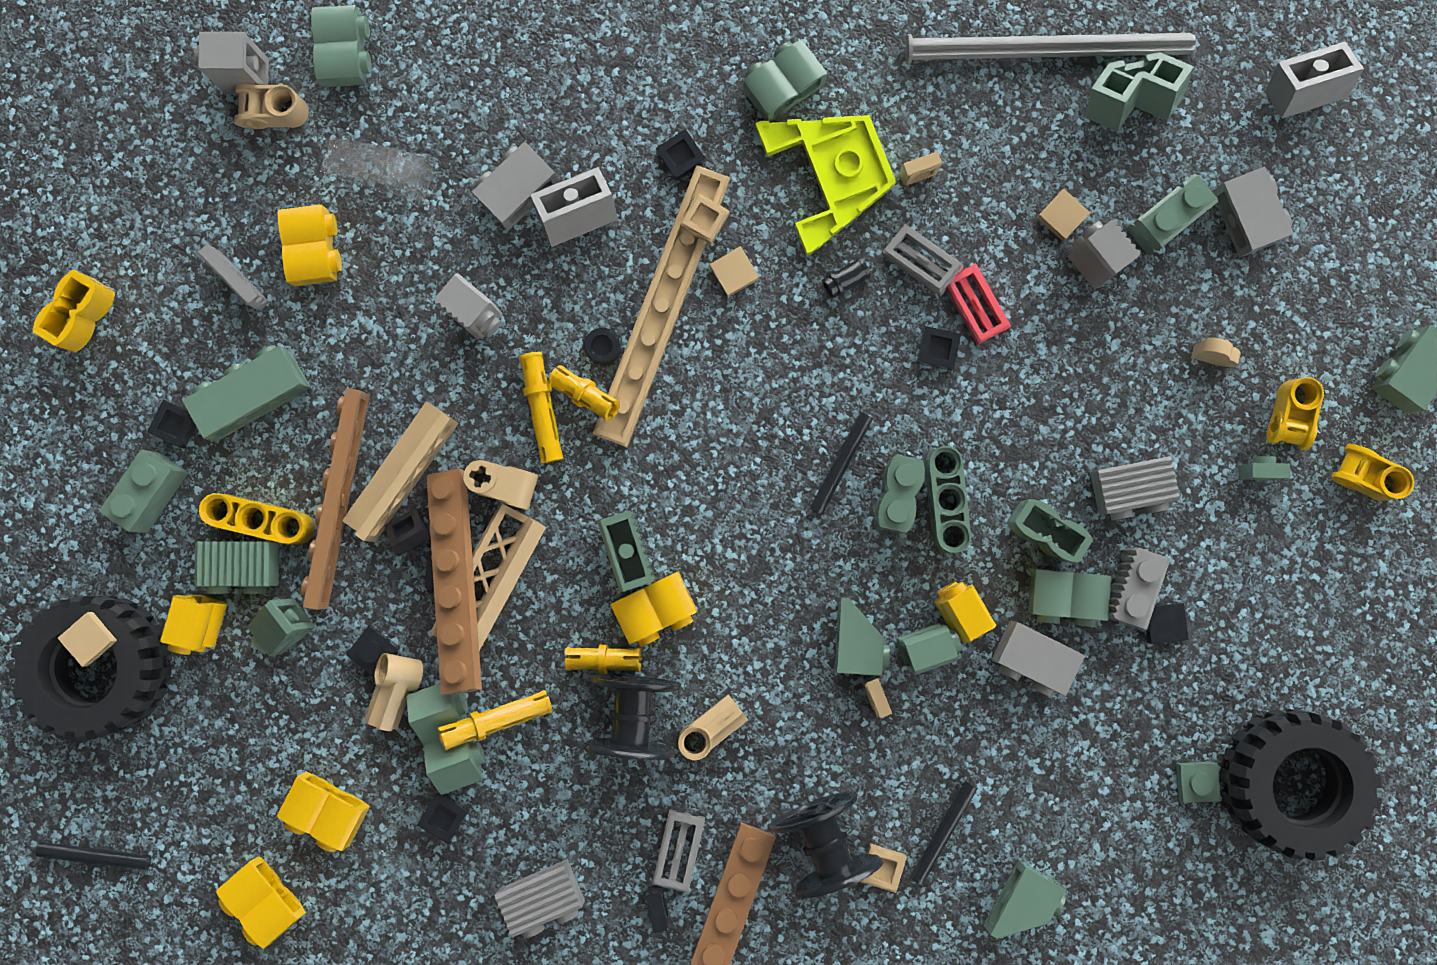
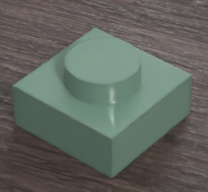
M1273 456L1252 457V463L1239 465V480L1277 481L1290 479V464L1276 463V457Z
M1213 761L1176 763L1179 801L1182 803L1221 801L1218 763Z

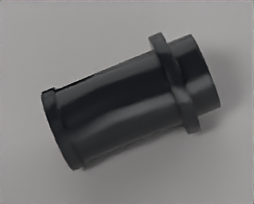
M859 257L854 262L834 273L832 271L827 272L826 278L822 279V284L832 299L837 296L842 298L845 295V291L863 280L869 279L871 274L866 263Z

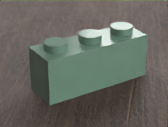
M268 346L257 352L255 355L256 359L245 365L243 363L236 364L225 370L223 373L224 377L213 383L211 381L204 382L194 387L191 391L192 395L182 401L203 439L217 442L311 389L292 352L281 346Z

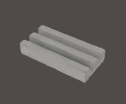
M906 224L883 250L885 258L939 296H942L948 284L950 285L954 281L956 274L963 270L961 262ZM905 237L950 269L948 272L944 271L902 240ZM896 248L899 249L901 252L909 256L911 259L919 263L921 266L929 270L931 273L939 277L941 280L938 282L933 277L925 273L923 270L915 266L913 263L905 259L903 256H901L894 250Z
M207 243L198 252L199 256L246 305L261 311L269 303L262 293L221 251Z
M669 809L653 885L686 893L689 892L705 817H696L690 813H680L677 810ZM675 820L682 823L669 879L661 877ZM692 824L696 825L682 883L676 881L688 825Z

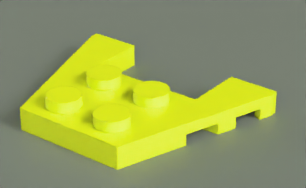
M870 115L823 118V120L814 121L789 119L787 122L769 123V121H759L755 123L756 131L767 157L794 146L803 145L829 209L795 223V229L806 256L813 254L896 184L895 177Z

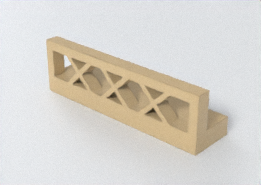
M425 402L342 520L357 531L355 534L363 541L376 542L385 529L384 525L388 524L457 427L459 424L457 421L431 403Z
M501 502L472 554L473 572L476 567L479 574L474 575V582L481 580L485 591L482 598L476 601L479 651L546 529L540 522ZM505 514L522 522L515 536L501 539L498 526ZM495 534L496 542L490 543ZM510 544L505 553L504 545ZM499 548L502 561L498 568L484 572L480 561L484 552ZM493 576L488 585L486 578ZM435 622L430 633L433 636L437 637V629Z

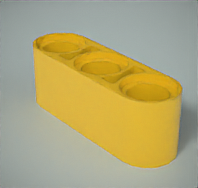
M220 493L207 495L199 505L201 519L213 527L283 544H303L309 541L314 534V522L309 515L303 512ZM224 501L228 507V512L221 520L217 515V507ZM260 510L263 514V523L256 529L252 524V516L254 512ZM295 518L299 523V531L294 537H291L287 532V524L291 519Z

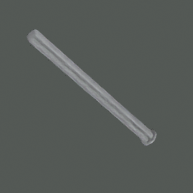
M1191 33L912 38V34H907L905 59L906 64H911L912 60L1137 56L1158 52L1165 55L1192 54L1195 50L1196 37Z

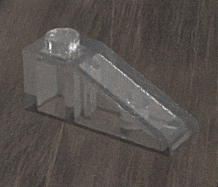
M330 138L320 172L424 203L434 168L425 157L388 146Z

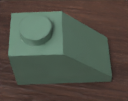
M838 597L834 670L837 673L882 676V668L889 666L890 646L884 645V637L849 598Z
M292 598L270 600L262 607L247 628L253 634L251 640L255 647L261 653L268 654L271 657L283 654L316 628V626L297 601Z
M1018 860L984 923V927L991 936L998 939L1049 924L1052 916H1057L1065 904L1066 897L1064 893L1066 889L1058 881Z

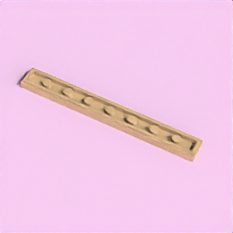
M696 165L608 392V395L620 401L619 410L613 418L611 417L610 421H606L599 416L593 431L594 436L628 448L707 243L682 229L680 222L698 193L721 206L730 183V177Z

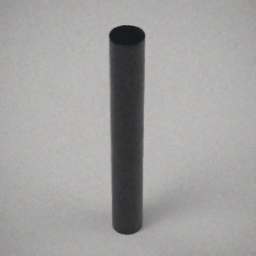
M860 412L809 508L812 511L823 515L873 420L869 415Z
M964 781L910 876L916 883L923 886L978 789L976 786Z
M39 842L35 851L36 857L148 870L151 864V855Z

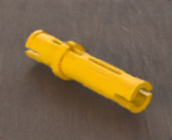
M531 352L520 355L519 360L525 383L523 394L524 397L528 398L539 449L540 463L544 464L563 460L564 457L560 447L555 415L551 403L550 392L553 390L551 384L547 381L542 352Z
M543 690L532 696L510 702L489 711L469 713L468 718L437 727L443 749L446 751L475 739L478 742L485 740L486 735L552 713V706L546 691Z

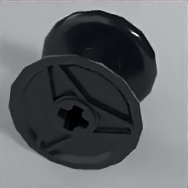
M589 675L591 683L616 689L614 710H610L609 716L613 718L611 738L587 740L582 746L583 750L598 755L628 759L658 760L675 757V751L671 747L649 741L650 722L655 721L656 714L651 713L653 692L678 691L682 683L634 675Z
M845 791L818 798L784 813L769 824L770 830L774 833L785 834L801 830L806 843L803 851L805 856H811L816 870L801 879L796 885L795 895L797 898H814L834 893L869 877L883 865L881 857L875 854L867 853L850 856L845 839L848 835L846 832H841L835 816L851 808L857 801V793L855 791Z

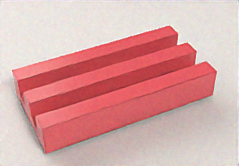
M976 263L962 270L959 274L957 273L954 281L945 288L977 346L1011 327ZM971 275L998 323L996 327H993L966 279L967 276ZM956 282L959 283L984 327L985 333H982L955 285Z

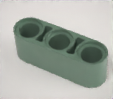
M942 446L927 455L924 467L932 540L939 551L951 554L962 552L968 547L971 541V529L962 456L957 449L951 446ZM938 454H945L951 459L952 468L949 473H941L936 469L935 458ZM943 490H948L955 495L956 504L950 511L943 509L939 504V495ZM949 526L956 528L960 534V541L955 547L947 546L943 540V532Z

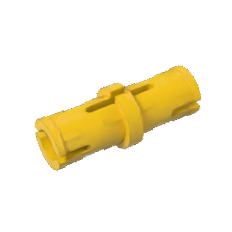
M562 365L557 366V369L555 368L550 374L548 383L553 388L569 396L572 399V403L576 406L586 407L606 421H610L611 417L613 418L617 414L620 401L602 392L590 379H582Z
M599 645V648L567 647L565 655L568 656V658H565L566 671L598 670L599 674H607L608 670L636 672L641 670V663H639V660H642L641 648L613 649L609 648L608 645Z

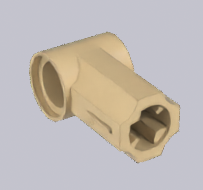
M387 653L380 656L374 675L376 687L365 716L367 724L385 731L398 728L407 703L406 695L410 694V692H415L421 683L423 676V663L421 660Z
M728 694L694 722L683 727L678 735L679 750L687 759L700 760L706 757L711 749L747 722L748 719ZM691 732H699L705 737L704 746L699 751L692 752L684 746V739Z

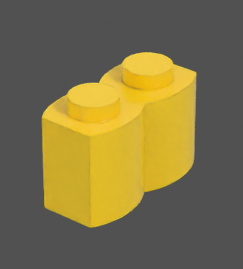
M323 205L278 210V226L282 243V260L286 282L292 286H303L337 281V272L342 270V262L338 249H333V236H336L338 233L334 214H329V210Z
M76 270L68 272L58 283L53 301L48 303L37 315L33 326V333L54 346L75 353L78 352L91 339L95 329V322L103 318L110 310L114 301L115 291Z
M679 571L610 604L629 645L638 641L640 647L659 639L658 631L671 625L673 631H676L694 622L691 615L697 613L696 606Z
M955 581L937 591L939 598L934 603L950 631L955 629L962 643L970 642L996 627L994 620L973 585L967 586L963 582L957 583Z
M202 595L173 596L160 642L168 644L167 650L184 655H190L191 651L205 652L206 647H215L228 603Z
M305 772L296 777L277 817L285 822L283 826L290 832L299 835L308 833L317 840L316 844L320 848L329 852H336L337 850L343 851L351 845L370 806L354 795L336 788L326 780Z
M260 856L249 861L216 890L220 898L218 902L221 909L227 915L235 916L239 919L243 926L242 933L246 940L252 945L260 946L262 949L274 942L306 913L299 900L282 884L278 875Z

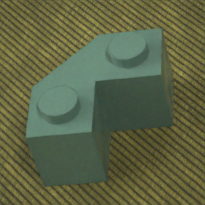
M1161 52L1146 55L1145 59L1139 62L1125 64L1124 60L1111 62L1091 89L1085 118L1117 132L1134 107L1168 121L1185 96L1194 66Z
M440 683L406 695L409 724L424 745L426 774L440 795L482 781L481 764H484L486 759L481 744L472 740L445 751L437 731V727L467 718L468 706L462 693L452 695L441 694Z

